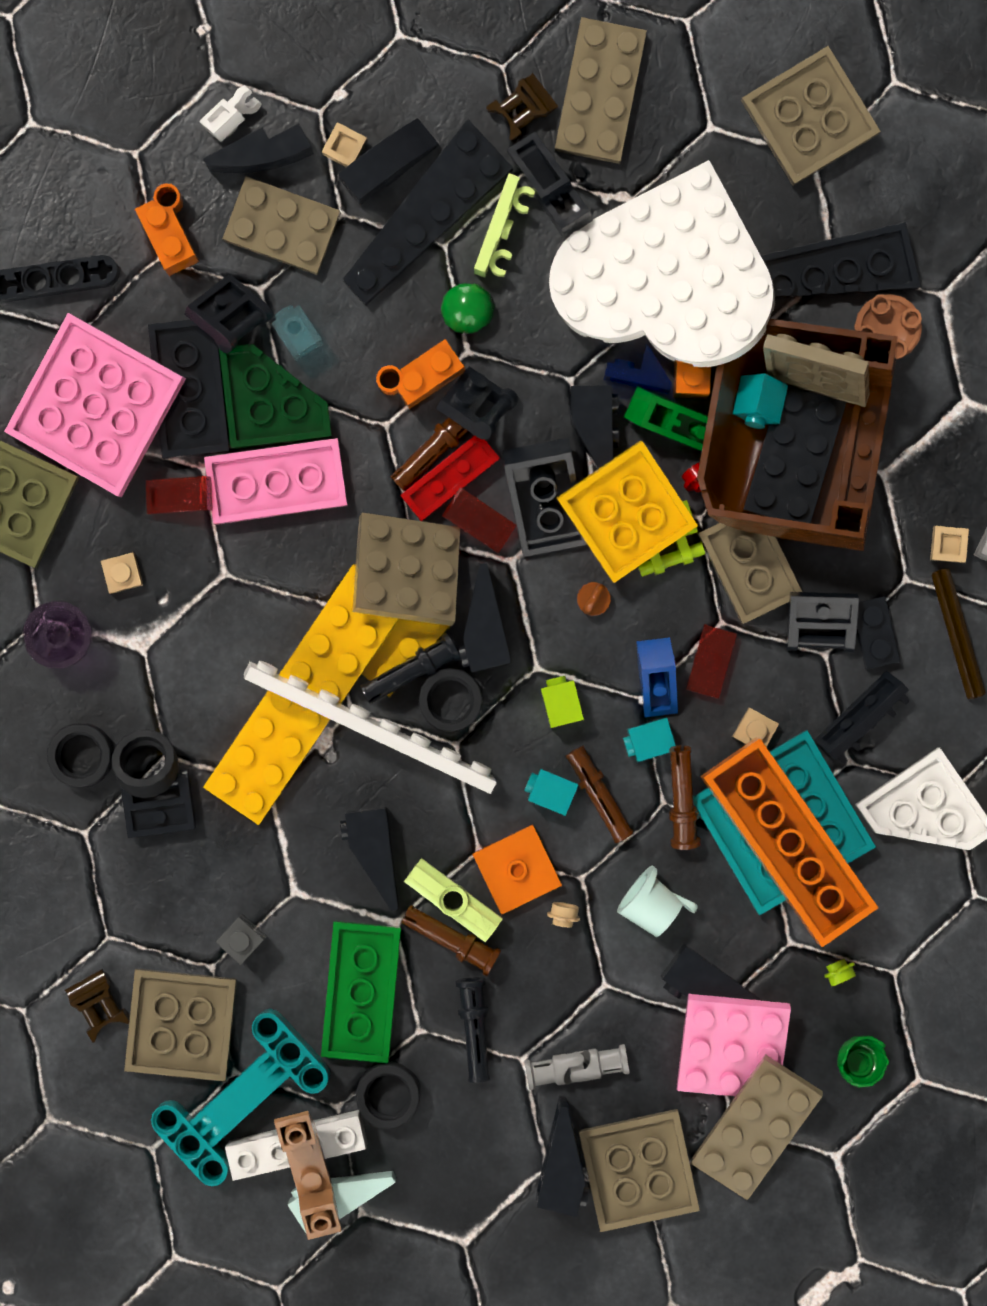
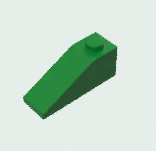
M637 386L624 418L640 427L702 451L708 416Z

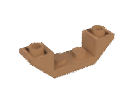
M309 1111L274 1119L283 1152H286L299 1196L300 1213L308 1240L341 1232L331 1178L316 1125Z

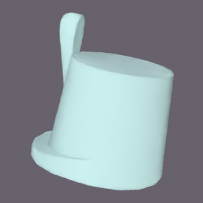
M652 865L639 876L619 904L617 912L655 937H658L671 925L682 906L692 913H695L698 906L694 902L671 892L656 878L657 868Z

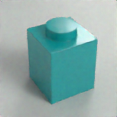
M765 373L741 376L733 415L745 420V425L757 429H763L765 425L780 424L788 385Z
M667 718L626 729L628 736L623 737L628 757L635 756L637 762L669 753V748L676 746Z
M540 768L538 775L531 773L524 791L530 793L528 801L566 816L578 784Z

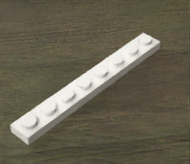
M259 660L258 664L249 662L244 672L245 680L491 794L496 780L490 774L491 769L476 761H473L472 765L460 760L461 755L447 747H443L442 751L429 746L431 741L420 734L413 733L410 737L400 732L401 727L390 720L383 718L380 723L370 718V712L358 705L352 704L348 708L338 703L340 698L328 691L321 689L320 693H316L307 688L309 683L296 676L290 675L289 679L276 674L278 670L276 667Z

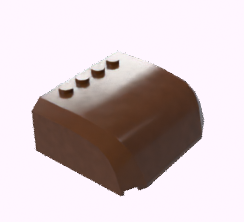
M769 319L766 326L767 330L757 344L737 359L717 365L697 476L708 516L729 527L751 533L864 551L895 371L898 336ZM767 334L776 337L777 334H786L795 338L798 343L809 346L811 343H819L830 348L831 352L842 355L845 352H852L862 356L864 361L869 362L870 395L866 407L849 402L846 403L811 523L742 513L769 425H765L763 429L749 427L745 425V420L733 415V409L741 376L767 374L763 349Z

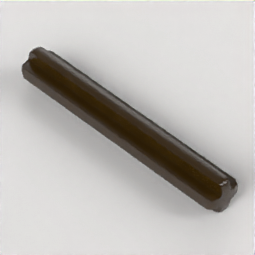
M949 569L935 571L931 576L966 697L968 699L982 697L985 695V688Z

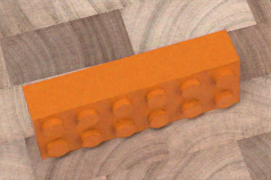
M754 738L700 776L818 945L824 947L878 909L876 903L760 738Z

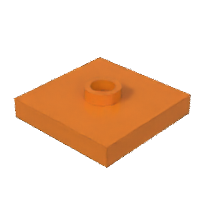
M533 824L472 853L501 915L562 886Z

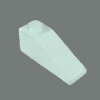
M393 1171L331 1178L339 1219L393 1185L396 1181L395 1173ZM294 1188L291 1191L293 1197L290 1198L287 1205L305 1231L300 1213L299 1196L297 1189Z

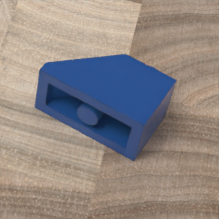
M670 637L636 641L644 716L652 717L678 713L676 665Z

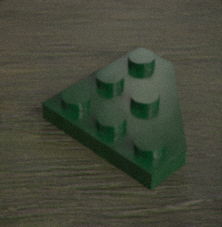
M253 344L236 346L229 353H224L219 349L231 449L332 438L329 406L320 396L311 391Z

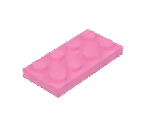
M338 438L204 457L214 525L348 506Z

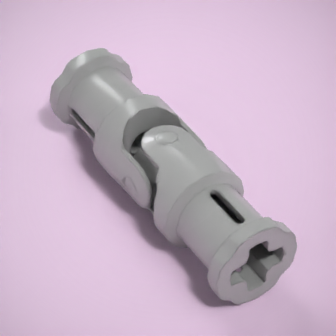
M625 1044L619 1045V1048L598 1051L595 1048L570 1054L553 1055L550 1060L538 1062L525 1060L529 1090H534L539 1085L556 1083L560 1086L573 1082L601 1079L602 1075L617 1072L630 1074ZM583 1063L588 1064L586 1069H584Z

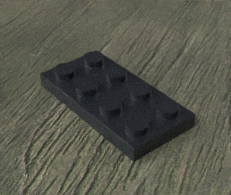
M191 320L148 324L151 359L186 378L159 428L162 458L171 459L230 452L220 352L215 340Z
M788 385L780 424H769L742 513L811 523L847 402Z

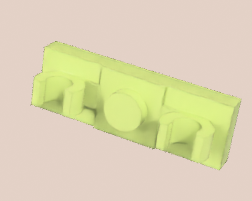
M509 173L474 267V274L484 278L488 268H490L494 275L505 277L506 271L498 268L495 262L499 258H505L506 260H511L512 254L509 251L497 250L501 238L507 240L514 221L508 219L513 206L518 213L528 214L529 207L521 205L518 199L522 195L534 197L535 191L528 186L518 188L520 177Z

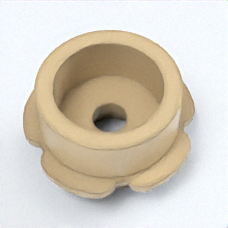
M553 902L551 912H547V916L553 918L552 924L556 926L570 928L573 926V922L580 921L578 916L579 907L573 904Z

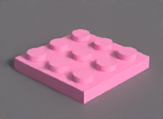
M688 994L677 1091L736 1096L765 1054L783 1065L791 1012L790 1003Z

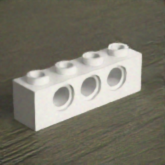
M359 1110L313 1120L325 1159L366 1149L368 1141ZM276 1129L229 1140L225 1147L233 1181L290 1167L286 1152L282 1151Z

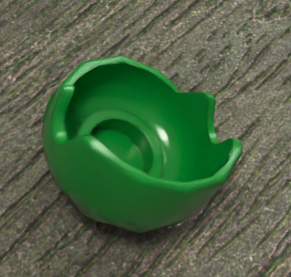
M462 283L454 286L444 295L440 311L445 324L456 333L468 335L478 332L491 322L495 305L491 294L481 285Z
M869 1035L854 1036L844 1042L837 1056V1066L843 1079L847 1083L859 1088L871 1087L880 1081L889 1065L885 1052L886 1045Z

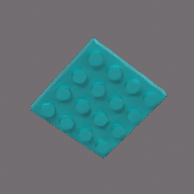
M808 730L769 751L847 863L852 862L876 847ZM709 788L694 795V806L699 811V815L757 914L760 916L785 901L786 898Z

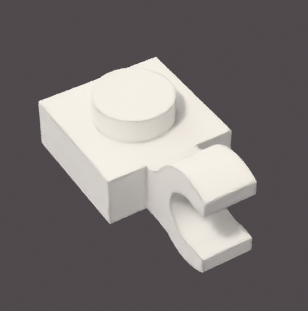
M244 85L236 90L234 96L228 102L222 99L199 122L210 134L222 142L226 137L232 135L245 120L242 114H253L259 110L262 104L254 97L248 103H245L246 98L252 94V91Z

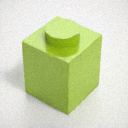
M565 676L546 680L547 687L541 688V693L550 728L584 720L574 680L567 682Z

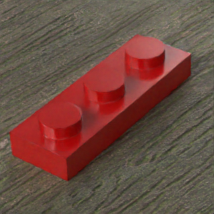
M473 436L400 496L418 519L423 522L498 462L500 457L486 440Z

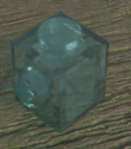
M291 305L285 307L275 315L276 320L271 323L295 361H298L324 344L300 305L294 309Z

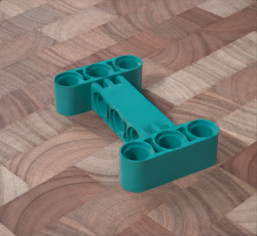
M263 1010L252 1024V1034L266 1051L194 1117L179 1102L174 1100L164 1101L152 1114L151 1124L155 1132L205 1185L217 1186L221 1184L230 1171L227 1154L217 1143L286 1079L291 1077L302 1090L310 1094L321 1092L329 1081L330 1069L326 1062L277 1010ZM263 1018L273 1019L277 1024V1032L274 1034L262 1032L260 1020ZM286 1043L296 1044L300 1049V1056L296 1059H288L283 1054V1045ZM310 1068L320 1070L323 1074V1081L319 1084L308 1082L305 1078V1071ZM161 1111H172L177 1118L176 1124L171 1126L165 1125L160 1118ZM187 1135L195 1136L200 1144L199 1149L192 1151L185 1148L183 1137ZM211 1160L219 1162L223 1172L220 1175H211L206 1170V1162Z

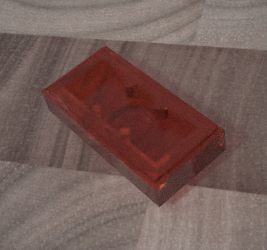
M198 476L146 480L147 514L213 510L211 477Z
M459 488L442 514V517L497 553L500 552L516 527V524L462 488Z
M703 625L686 690L719 699L735 643L736 633Z

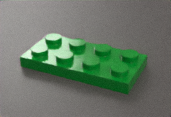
M343 921L333 922L321 1057L380 1063L389 1062L401 927Z

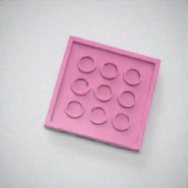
M68 313L4 432L114 495L122 497L186 378Z

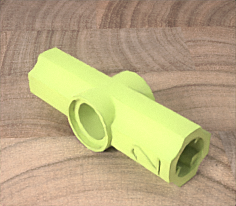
M422 858L404 880L407 885L440 908L444 914L452 917L484 942L493 934L503 919L469 894L462 886L453 882ZM450 891L460 893L463 898L462 905L456 909L448 908L444 903L445 894Z

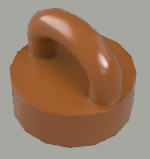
M590 582L584 585L577 595V604L580 610L590 616H598L604 613L611 601L608 589L603 584L597 582Z

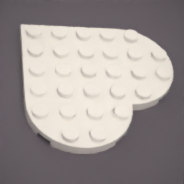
M709 160L602 214L580 230L573 232L558 249L550 270L549 286L553 303L563 321L573 331L583 337L589 336L603 340L604 343L627 342L646 335L650 343L662 355L672 361L678 360L692 364L693 367L717 366L728 363L745 354L757 344L766 332V326L775 306L774 287L769 271Z

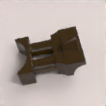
M532 73L528 77L522 78L515 92L500 104L497 100H494L486 109L488 112L497 113L506 118L510 125L509 139L513 143L522 136L520 130L535 118L548 116L558 108V105ZM521 103H524L527 108L511 119L508 114Z
M103 969L65 989L70 1005L79 1012H82L90 1027L86 1033L92 1043H95L98 1032L105 1025L112 1022L129 1024L130 1016L126 1009L119 1010L113 1000L110 991L111 983ZM98 1002L107 1015V1018L104 1020L100 1018L94 1007V1004Z

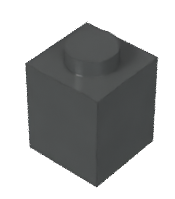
M241 914L216 943L241 965L263 942L267 935L244 914Z

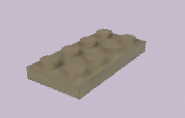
M581 17L554 151L620 164L647 30Z
M765 1054L691 1159V1164L748 1200L820 1101L823 1091Z

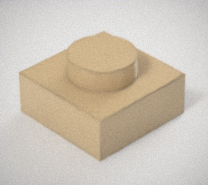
M337 122L322 150V155L347 167L359 158L368 141L367 137Z
M934 526L930 560L966 563L969 529Z
M134 552L101 561L109 594L143 586Z
M748 707L732 737L744 744L749 743L754 738H760L767 747L779 724Z

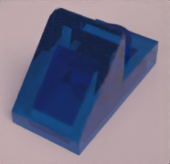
M646 344L640 369L634 368L635 363L622 359H615L614 363L607 362L603 380L633 387L638 386L664 394H669L671 391L672 383L648 344Z

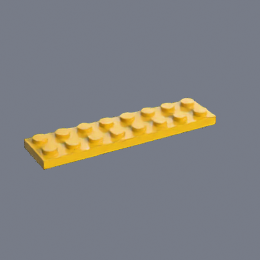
M356 564L351 566L279 673L280 676L289 679L290 675L306 681L309 683L307 688L316 693H320L322 689L340 698L338 701L340 704H342L398 621V618L352 612ZM268 690L203 788L257 825H260L331 719Z

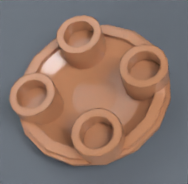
M880 294L866 302L857 314L855 330L898 336L897 360L911 353L918 344L922 332V317L915 306L904 297L893 294Z

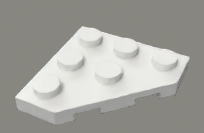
M938 747L855 804L874 833L964 850H971L987 839V815L943 751Z

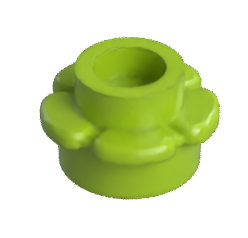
M845 958L826 966L828 973L824 977L828 978L831 986L847 981L856 976L852 967L855 963L847 964Z

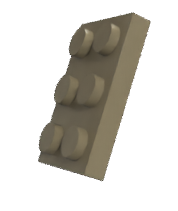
M245 176L222 239L227 243L318 275L341 212L338 209Z
M722 523L698 533L741 624L747 623L788 603L790 592H802L776 537L739 530Z

